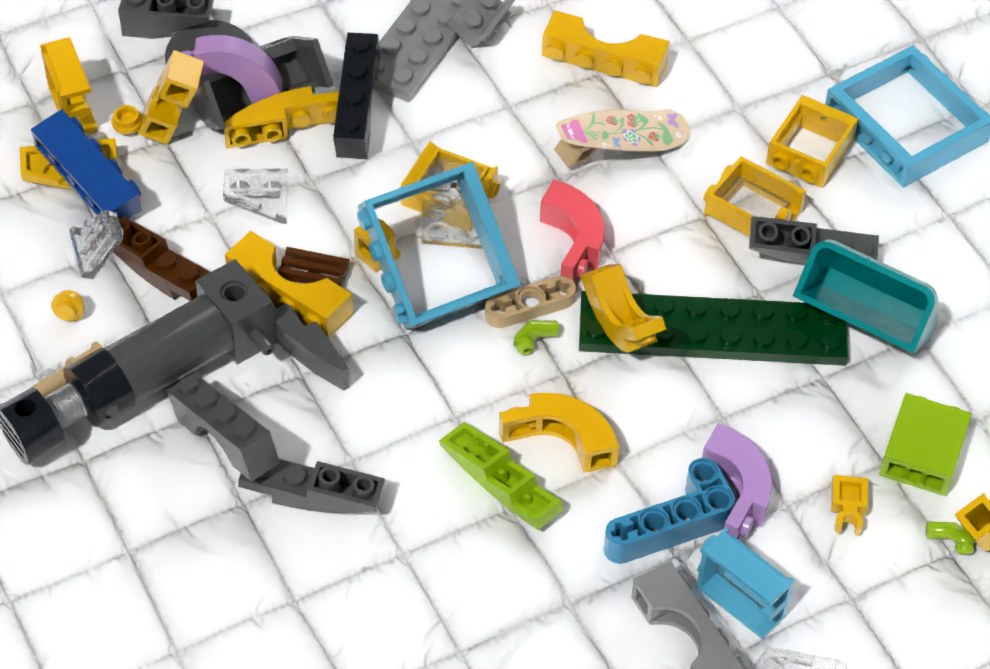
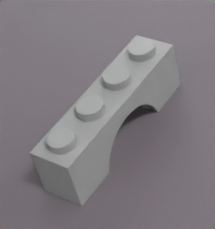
M671 561L634 578L631 598L649 625L662 624L676 627L685 632L694 641L698 650V656L692 662L690 669H748L743 658L740 656L736 657L729 647V640L723 629L720 627L716 628L710 619V613L706 604L701 599L697 600L692 593L687 576L683 572H678Z

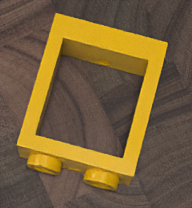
M801 95L769 142L766 164L823 188L852 144L859 118ZM799 127L837 142L825 162L787 146Z

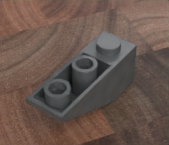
M121 0L118 13L122 36L153 39L209 22L214 0Z

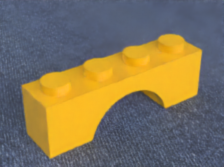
M554 10L543 33L542 56L657 87L668 63L670 41L640 34L628 42L606 43L588 33L582 17Z
M251 230L225 254V263L227 264L236 259L258 286H262L275 306L280 307L289 303L305 326L317 321L328 339L353 315L352 293L328 278L314 283L301 284L281 277L276 272V246Z

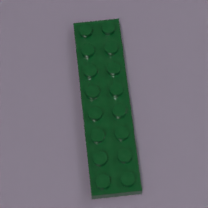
M581 291L579 351L841 366H846L847 363L846 321L808 303L634 293L631 294L635 302L645 314L663 317L666 330L656 333L657 342L627 353L620 350L609 339L593 312L586 292Z

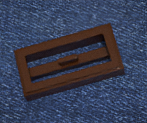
M286 247L285 257L283 256L281 266H279L277 272L281 277L289 281L307 284L328 278L343 287L350 267V259ZM289 267L298 268V269H303V270H308V272H306V271H301V270H296V269H291V268H289ZM320 273L328 274V275H333V276H338V278H336V277H331V276H326V275H321Z

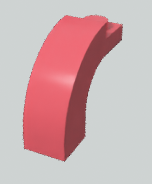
M554 179L541 200L540 222L564 231L573 240V245L561 263L560 276H566L575 283L578 278H581V274L587 272L588 267L595 270L600 265L604 223L597 206L586 194L569 184Z

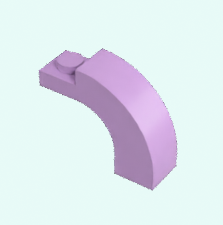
M227 35L202 36L196 38L194 51L187 50L181 52L204 61L201 76L224 74L237 80L244 87L252 104L282 93L283 79L275 63L263 50L246 40Z
M718 423L703 448L702 458H709L715 461L725 479L732 484L738 494L739 499L728 516L724 529L727 527L729 529L728 535L734 536L739 540L740 536L745 538L748 536L753 523L762 527L769 506L772 477L768 463L757 446L738 431Z

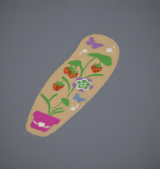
M626 109L593 111L564 119L556 124L558 134L566 143L621 151L669 150L684 144L690 135L688 123L683 115L670 109L657 111Z

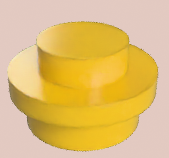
M120 106L114 111L111 118L112 128L120 134H133L139 130L142 115L133 106Z
M64 290L58 293L51 302L53 313L65 321H77L83 316L85 311L82 296L73 290Z

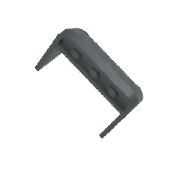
M288 36L259 46L272 59L283 79L282 92L311 86L312 92L315 93V87L329 88L334 86L318 38ZM224 74L200 76L198 89L192 98V102L206 127L213 128L215 131L225 129L224 122L252 104L244 87L234 78Z

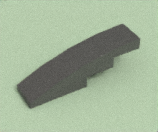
M289 303L278 308L273 304L276 341L292 357L314 374L343 391L348 389V367L317 321L304 326Z

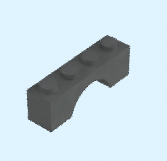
M196 373L183 378L179 383L166 390L177 421L195 436L207 430L220 444L232 466L251 482L280 464L270 431Z

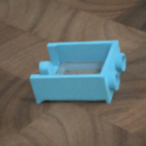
M726 527L717 537L711 535L700 549L702 557L697 568L699 574L696 588L763 640L786 617L795 580L784 577L780 571L740 540L728 535L729 529Z

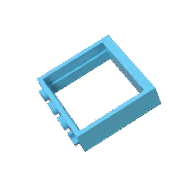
M914 45L836 84L827 91L825 105L859 118L854 140L903 188L989 142L990 115L981 109L966 92L962 91L952 82L947 74L937 68ZM907 72L965 126V128L913 156L855 101V99Z
M473 162L365 200L357 206L359 209L356 213L358 223L363 231L367 230L371 243H369L370 254L375 262L379 261L383 274H381L382 285L387 293L391 292L395 305H393L395 318L399 324L403 323L405 330L521 285ZM457 181L496 284L415 315L375 210Z

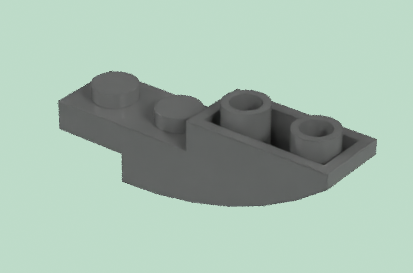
M759 216L751 217L749 249L768 256L806 264L812 248L821 241L830 239L876 260L878 257L879 235L817 228L815 223Z
M279 459L280 464L252 482L241 473L238 479V487L271 495L273 504L326 513H364L376 511L385 483V478L317 461L315 468L282 459Z

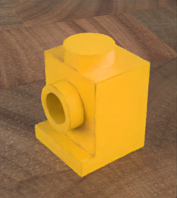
M378 219L395 261L401 257V252L396 249V235L385 221ZM358 226L354 229L355 255L377 273L382 269L379 261L375 262L369 252L371 240L367 230L363 231Z

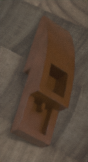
M124 216L99 234L100 239L128 267L172 299H175L178 295L189 301L197 298L195 280L210 273V271L170 250L166 239Z

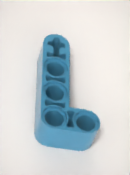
M703 457L697 458L690 463L685 486L686 495L611 520L605 530L603 551L606 558L613 563H627L723 530L725 522L734 507L735 497L715 461ZM653 528L658 531H650L648 529Z

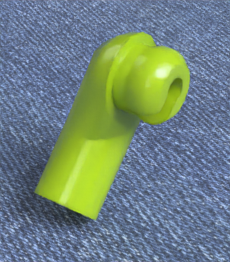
M556 320L528 321L515 334L513 345L517 348L518 353L528 355L535 348L534 341L538 337H557L559 324Z
M926 522V539H950L956 541L955 550L957 553L972 554L974 552L975 541L960 524L956 522Z

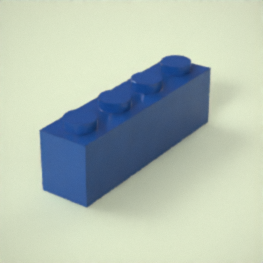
M61 109L30 129L37 150L107 228L122 216L130 219L142 210L140 202L142 193L133 180L127 181L123 177L122 170L117 162L112 158L108 160L103 155V149L98 141L93 137L89 139L84 134V129L76 117L70 118Z

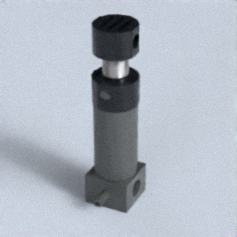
M234 259L195 280L197 298L109 346L101 347L65 367L63 372L67 385L62 386V388L51 392V394L45 397L36 388L32 387L0 404L1 431L19 459L28 465L64 445L65 437L62 429L83 417H86L95 427H99L135 407V404L226 353L237 365L259 352H262L263 355H270L274 351V344L276 343L273 302L239 262Z

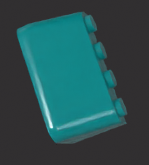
M835 240L821 241L812 248L793 293V297L913 354L930 341L938 322V295L930 284Z

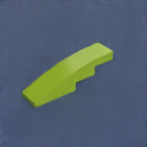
M465 421L439 440L440 446L474 480L510 511L536 530L541 529L564 511L561 500L538 486L536 476L512 461L510 450Z

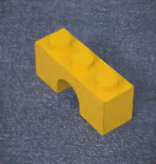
M173 50L144 106L138 135L166 145L169 143L177 128L182 108H188L198 89L204 61Z

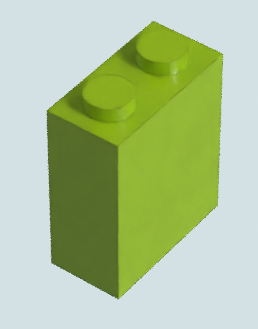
M905 392L883 458L879 476L946 497L972 413L961 410L956 406H948L923 396H916Z

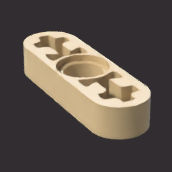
M556 276L494 295L486 301L485 319L492 327L505 328L569 308L575 302L576 285L572 279L566 276ZM560 290L562 293H566V295H561L560 292L555 291ZM527 297H533L540 303L536 306L528 307L521 301ZM495 309H500L501 312H505V313H504V314H500V312H499V311H495Z

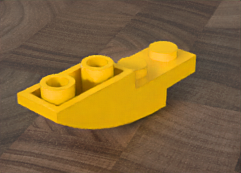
M311 86L278 93L247 106L224 122L226 127L224 129L226 148L288 139L287 129L335 123L339 91L313 95Z

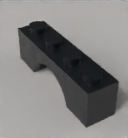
M347 32L333 134L336 158L368 159L371 136L372 92L375 80L378 81L381 57L378 34Z

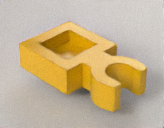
M833 475L831 482V512H839L834 525L836 533H841L843 523L849 522L855 527V535H860L863 526L861 515H866L868 509V478Z

